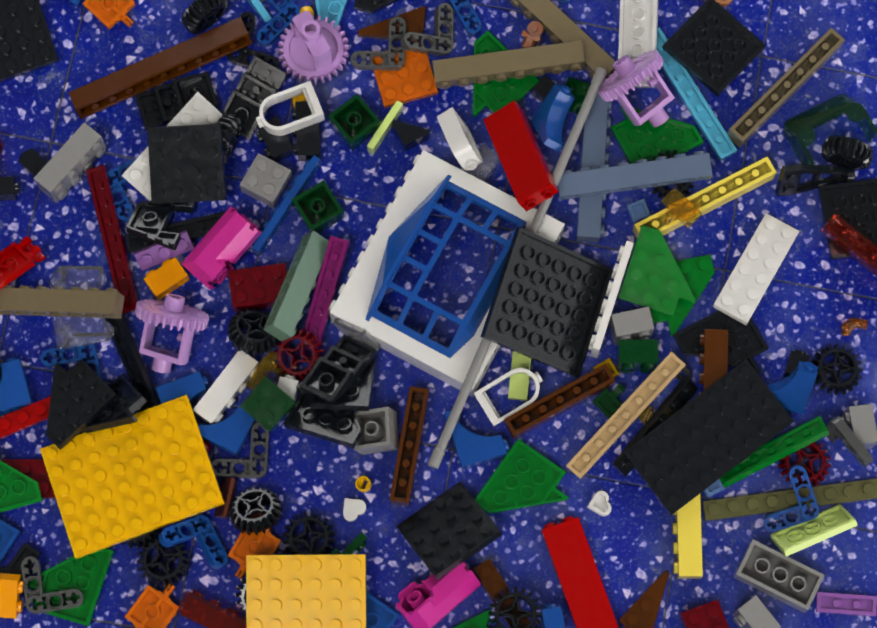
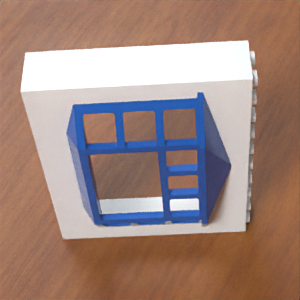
M423 150L421 155L417 154L415 157L413 169L407 171L403 186L397 188L394 202L388 204L385 210L386 216L378 221L375 235H370L366 243L368 247L365 252L361 251L357 258L359 262L356 268H351L348 274L349 280L340 287L338 291L340 295L337 301H332L329 307L331 322L460 390L482 340L483 327L515 233L514 230L509 239L506 240L492 233L488 228L496 216H500L517 225V227L529 230L537 209L533 208L526 212L517 202L516 198ZM446 189L466 199L457 213L437 204ZM471 203H475L491 212L483 226H479L462 217ZM433 209L453 219L442 239L422 230ZM546 214L537 235L558 244L563 235L565 224ZM458 223L504 246L464 319H460L418 296L420 289ZM418 236L438 245L427 265L407 256ZM403 262L423 271L412 292L392 282ZM388 288L408 298L398 320L378 310ZM413 302L434 312L423 334L404 324V320ZM439 316H443L459 325L449 347L429 337ZM491 342L469 396L473 397L474 392H476L500 349V345Z

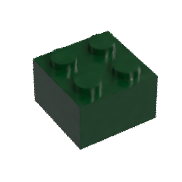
M358 94L328 115L329 124L352 151L375 134L381 125L379 118Z
M324 180L291 199L294 209L309 232L315 231L319 233L345 218L342 207Z
M658 339L618 340L616 347L617 371H621L622 374H631L633 371L648 374L656 369L658 364Z
M265 376L240 407L272 433L297 402Z

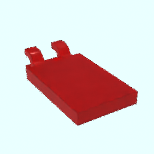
M28 236L23 238L19 244L13 242L0 252V290L35 266L34 262H41L46 259L41 253V248L38 245L34 246Z

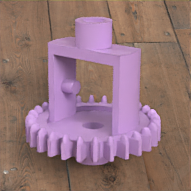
M309 11L296 15L292 19V23L289 24L291 30L285 28L284 33L286 35L282 34L280 36L282 41L278 42L279 47H281L278 49V54H280L279 60L284 61L282 67L287 68L286 73H292L293 79L299 76V82H302L304 78H306V82L313 79L314 84L317 85V80L320 79L323 84L324 77L331 81V74L337 77L338 72L336 69L343 71L341 64H347L345 58L349 57L347 52L349 45L347 44L348 38L344 37L345 32H340V25L334 27V20L328 24V17L321 21V15H318L317 19L314 20L313 15Z
M651 50L648 53L645 52L643 55L640 54L636 59L634 57L632 60L628 55L618 59L612 65L615 69L614 73L608 75L609 78L604 79L602 86L598 90L599 95L604 101L617 100L634 126H640L649 120L653 128L662 125L669 119L663 107L675 98L657 71L661 69L664 61L656 50ZM644 80L651 88L656 86L661 96L637 114L623 92L629 95L628 90L631 88L635 91L634 86L638 85L641 87V81Z
M166 294L164 301L144 299L136 303V317L145 322L139 353L154 357L153 371L170 373L172 363L177 365L188 364L195 330L199 332L207 328L209 314H206L201 309H196V307H189L188 304L184 305L185 297ZM159 323H162V328L169 325L170 330L174 326L177 327L178 331H180L181 327L184 328L183 334L179 333L177 336V340L181 341L179 354L152 346L155 326H158Z

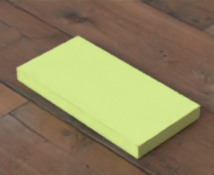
M838 504L820 512L813 520L770 534V537L787 557L858 525L856 519L841 504Z

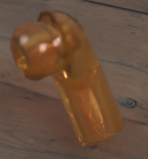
M849 318L841 325V334L849 336L855 328L867 329L868 320Z

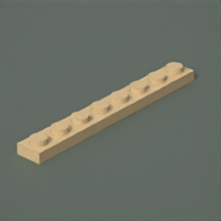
M671 352L571 459L566 467L581 480L679 374L686 364Z

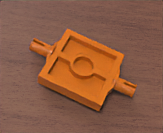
M85 0L82 3L109 30L120 21H123L128 27H131L134 23L127 16L128 12L136 5L133 0Z
M267 529L265 534L259 532L258 535L252 533L249 536L247 532L240 533L228 554V557L237 561L240 565L234 576L239 579L244 576L246 572V555H274L282 541L273 536L269 531L270 529Z
M169 583L164 591L161 592L147 585L125 615V618L132 622L135 628H167L180 610V607L169 598L176 587L171 586Z

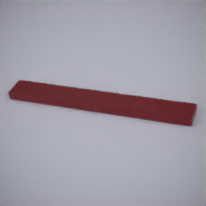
M100 165L86 170L114 288L125 296L122 310L124 315L135 311L138 297L106 166Z

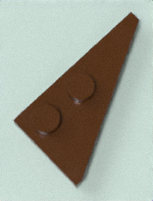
M425 6L395 16L405 20L406 33L416 32L423 34ZM392 18L358 30V37L389 40V22ZM400 23L395 25L396 34H399Z
M667 571L618 620L625 628H654L669 577Z

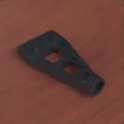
M810 164L782 166L775 191L777 196H790L817 189L823 185L854 182L855 172L852 167ZM821 173L830 174V177L819 179ZM802 174H813L811 181L799 184Z

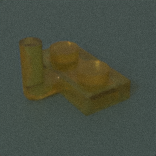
M676 188L661 200V203L670 211L666 214L664 220L667 225L678 218L689 228L702 216V213Z
M271 351L262 358L246 385L247 387L254 390L267 373L271 371L279 377L287 375V373L282 375V368L276 367L277 365L274 362L278 356L276 353Z

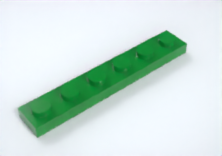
M818 416L761 446L720 478L723 486L726 488L829 435L830 433L821 416Z

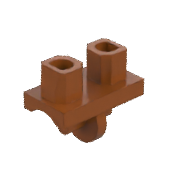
M532 21L528 24L527 31H522L521 36L524 37L521 47H536L537 43H542L543 39L540 35L543 33V26L540 22Z

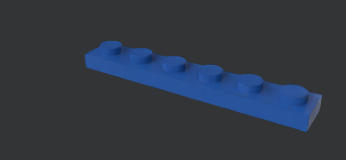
M313 155L311 160L308 159L305 162L303 172L295 177L294 185L291 190L288 189L283 195L281 205H277L274 208L271 220H267L262 227L263 232L251 245L253 246V253L260 257L292 209L291 199L304 191L320 167V158Z

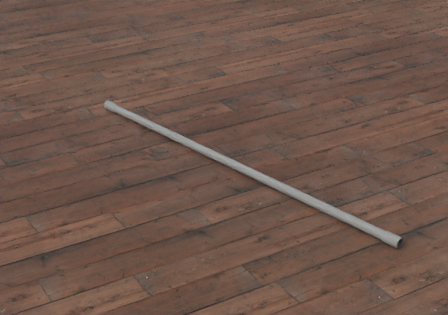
M597 67L589 90L552 174L557 187L598 90L602 86L607 74V70ZM553 196L539 204L528 231L536 235L538 234ZM482 338L439 441L427 465L434 469L439 468L444 457L445 449L491 344L489 340Z

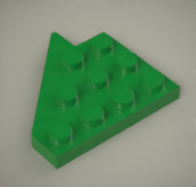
M488 30L474 42V55L507 51ZM529 75L523 79L507 78V80L502 82L492 80L486 84L473 83V117L478 116L485 108L493 114L514 100L519 103L532 91V88L539 80L535 76Z
M621 106L619 108L626 120L610 128L629 164H634L640 159L653 161L652 157H659V152H663L665 155L666 150H670L671 154L673 150H677L678 154L680 152L686 153L704 143L694 125L670 118L653 128L649 120L640 126H634ZM634 108L637 114L642 111L641 109Z
M642 225L618 298L673 316L679 298L693 303L696 300L661 231Z
M711 255L676 261L696 301L715 273ZM679 298L673 316L650 309L653 324L667 322L670 337H673L695 303Z
M517 439L475 500L488 514L567 501L569 497L556 489V486L566 472Z
M0 461V513L43 502L37 481Z
M105 548L78 559L72 556L42 572L44 594L77 589L84 595V603L78 608L44 614L89 627L114 551ZM31 580L28 583V588L36 590L39 585L38 581ZM76 593L73 594L72 598H66V594L63 595L65 600L64 606L67 605L66 601L71 600L75 604L80 599V596H77ZM54 596L50 600L52 607H57L61 603L58 596ZM43 598L44 602L38 603L35 600L33 608L37 610V606L44 605L45 609H47L46 598Z

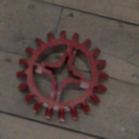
M296 329V333L292 338L275 344L279 350H274V353L278 354L274 361L280 362L276 367L283 368L281 371L282 375L287 373V375L294 376L298 381L299 379L303 381L321 356V353L325 352V349L319 348L323 344L322 341L316 343L317 335L312 337L311 331L306 333L305 329H300L298 332ZM294 340H302L301 344H298L297 348L289 347V345ZM309 346L312 350V356L308 353ZM296 352H300V355L303 358H299V355ZM287 354H288V355L290 356V358H291L290 364H289L288 359H287ZM302 362L310 363V365L305 370H297V367L300 366Z
M817 441L804 447L814 452L811 455L806 454L803 450L796 451V463H794L799 464L802 459L810 460L803 467L807 471L810 483L812 482L814 486L819 485L818 480L821 482L825 480L824 476L829 474L826 469L831 467V464L825 463L831 459L830 456H824L828 450L824 449L822 451L820 448L823 446V443L817 446L815 445ZM790 455L778 460L783 462L778 465V469H784L781 472V476L788 475L785 480L786 482L790 481L788 473L791 467L789 464ZM818 459L819 470L817 474H814L812 462ZM796 473L792 474V476L797 477L799 483L807 482L806 480L802 481L801 476Z

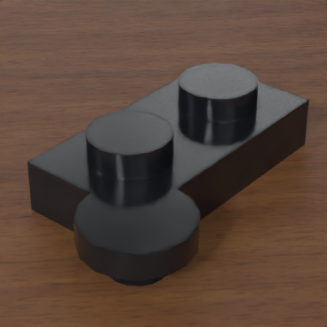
M24 543L8 565V568H0V573L20 574L21 581H23L21 570L23 559L31 556L38 560L42 554L27 543ZM29 561V565H26V568L31 570L35 564Z

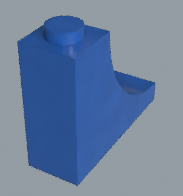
M555 83L531 121L543 144L560 152L563 147V124L575 98L568 86H560Z
M10 358L5 360V363L0 364L2 371L0 416L34 403L23 363L20 359Z
M799 361L795 370L788 377L779 382L766 385L785 410L803 415L817 377L818 366L811 362Z
M200 371L158 386L156 390L161 404L184 395H188L192 404L207 392L206 387L209 384L206 376H201Z
M239 405L237 410L227 419L211 425L198 424L203 439L235 456H239L256 420Z
M451 410L444 412L446 422L451 413ZM458 421L451 435L462 470L503 458L509 450L507 440H503L501 435L480 436L465 429Z

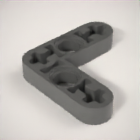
M441 3L436 7L434 11V36L408 32L400 40L402 48L407 51L436 56L448 55L453 50L452 6L448 3ZM441 25L447 28V34L441 32ZM410 38V41L414 43L410 45V42L407 41V39ZM423 40L430 42V49L423 45Z
M394 17L390 20L388 51H356L350 58L352 67L357 70H401L405 65V49L402 46L399 48L393 47L392 42L396 39L401 40L402 36L406 34L405 20L401 17ZM396 23H400L399 34H396ZM395 53H398V59L402 61L398 62V65H394L393 62L395 60ZM357 57H361V60H367V57H370V65H367V61H361V64H357L355 60H357ZM375 57H381L383 62L380 65H375L372 60Z
M836 416L826 425L830 433L827 435V438L832 443L841 439L864 467L873 462L871 454L840 416Z
M255 423L251 430L250 460L216 459L211 463L215 476L219 478L262 479L265 477L268 470L270 432L260 423ZM259 427L266 431L262 433V440H266V442H254V439H259L258 433L255 432V430H259ZM258 445L265 448L264 454L260 456L254 453V448ZM254 458L258 460L265 459L264 462L260 461V466L264 469L260 471V474H256V471L253 470V468H257V460L253 461ZM219 463L222 464V467H228V463H231V474H227L228 470L226 469L218 473L214 468L218 467ZM242 464L245 469L243 473L236 474L233 470L234 466Z
M31 556L23 559L21 570L24 581L25 603L29 612L42 614L78 608L84 603V595L77 589L44 594L40 562ZM29 561L36 564L32 570L33 574L38 576L26 577V575H31L30 569L26 568V565H29ZM31 580H37L39 584L38 588L34 591L28 589V583ZM74 593H76L77 596H80V599L77 600V603L74 604V602L70 600L66 601L67 605L64 606V594H66V598H72ZM54 596H58L61 600L60 605L57 607L50 605V600ZM43 598H46L47 609H45L44 605L37 606V610L31 607L34 600L42 603L44 602Z

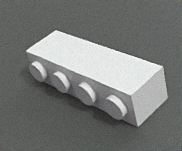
M243 350L238 351L193 409L194 413L209 425L221 422L227 408L231 409L236 403L235 398L239 393L242 394L248 387V381L251 378L254 379L259 373V362L248 354L246 355Z

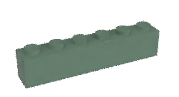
M315 231L303 235L263 328L264 331L281 342L292 338L296 333L295 327L303 316V308L309 302V294L315 287L316 277L321 271L329 241Z

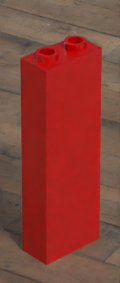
M515 100L483 119L516 200L526 212L559 192L525 112Z
M569 516L562 519V523L555 525V522L544 525L541 535L574 627L619 628L579 517Z

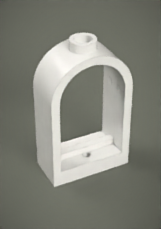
M311 81L267 97L260 106V116L256 117L259 128L263 127L268 133L275 136L287 135L325 120ZM304 94L312 113L310 116L283 126H273L264 118L267 109L272 105Z
M451 107L436 117L449 147L461 167L466 172L474 170L477 165L483 162L482 156L468 126L454 108Z
M516 368L474 392V395L491 424L495 427L502 423L505 418L533 404L539 394V383L543 380L537 371L533 373L528 369ZM522 373L531 377L536 388L534 396L526 403L500 417L486 391L514 374Z

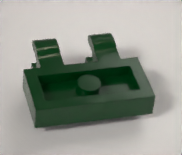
M568 77L565 85L572 90L571 92L576 100L575 102L573 101L569 111L578 115L591 84Z
M621 383L612 392L606 388L592 403L609 420L621 407L622 404L617 398L625 392V388Z

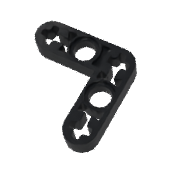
M244 12L239 17H241L242 21L250 18L251 23H247L246 30L251 39L256 25L255 17L250 12ZM248 46L239 49V56L232 58L231 53L227 55L230 63L244 68L249 67L250 64L247 61L250 56H258L269 63L273 62V65L279 68L278 60L275 57L247 49Z

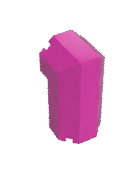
M232 206L229 207L181 263L211 290L216 288L214 286L216 282L219 285L223 283L229 276L228 271L234 269L232 263L236 264L262 233L245 215L239 214L238 210Z
M463 562L438 580L432 574L426 580L421 581L422 584L410 583L399 593V604L396 602L395 607L412 628H433L481 586V583Z

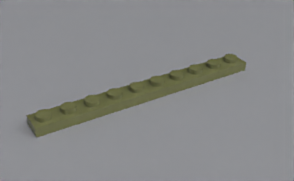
M877 478L815 486L812 489L818 507L877 499ZM793 489L702 502L705 522L767 514L798 504ZM799 489L798 494L801 497H806L809 494V489ZM813 498L808 501H801V504L805 502L807 508H812L809 501H813Z

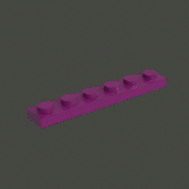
M330 236L304 327L306 333L308 331L312 332V337L314 335L318 336L316 343L323 339L330 314L329 307L334 300L350 244L348 240Z

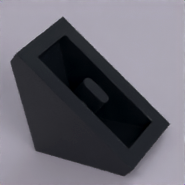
M393 120V131L405 151L429 139L430 130Z

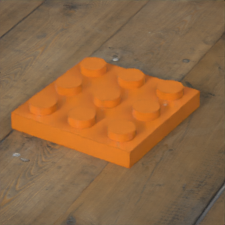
M405 50V65L401 70H373L384 109L393 107L396 101L404 104L438 94L427 54ZM395 53L394 65L402 62L398 59V53ZM375 57L372 62L375 65H380L383 59Z

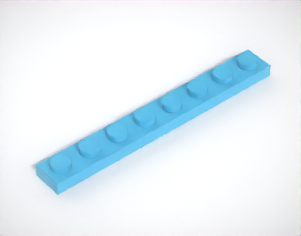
M660 27L657 28V51L664 61L661 67L718 159L722 161L737 152L736 147L688 71L662 49L667 38Z

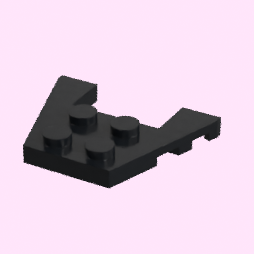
M152 201L138 202L126 225V231L129 234L176 250L181 240L180 233L165 232V229L174 211L193 213L198 202L152 204Z

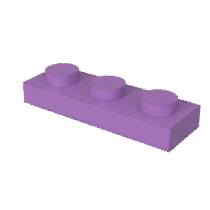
M187 230L180 232L181 240L176 250L154 243L134 252L141 270H146L167 259H172L193 250L194 245Z
M816 593V613L876 616L877 596Z

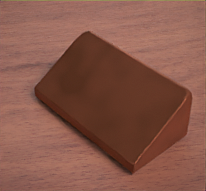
M223 478L221 481L220 491L225 504L215 508V517L229 518L230 503L233 500L237 483L234 478Z

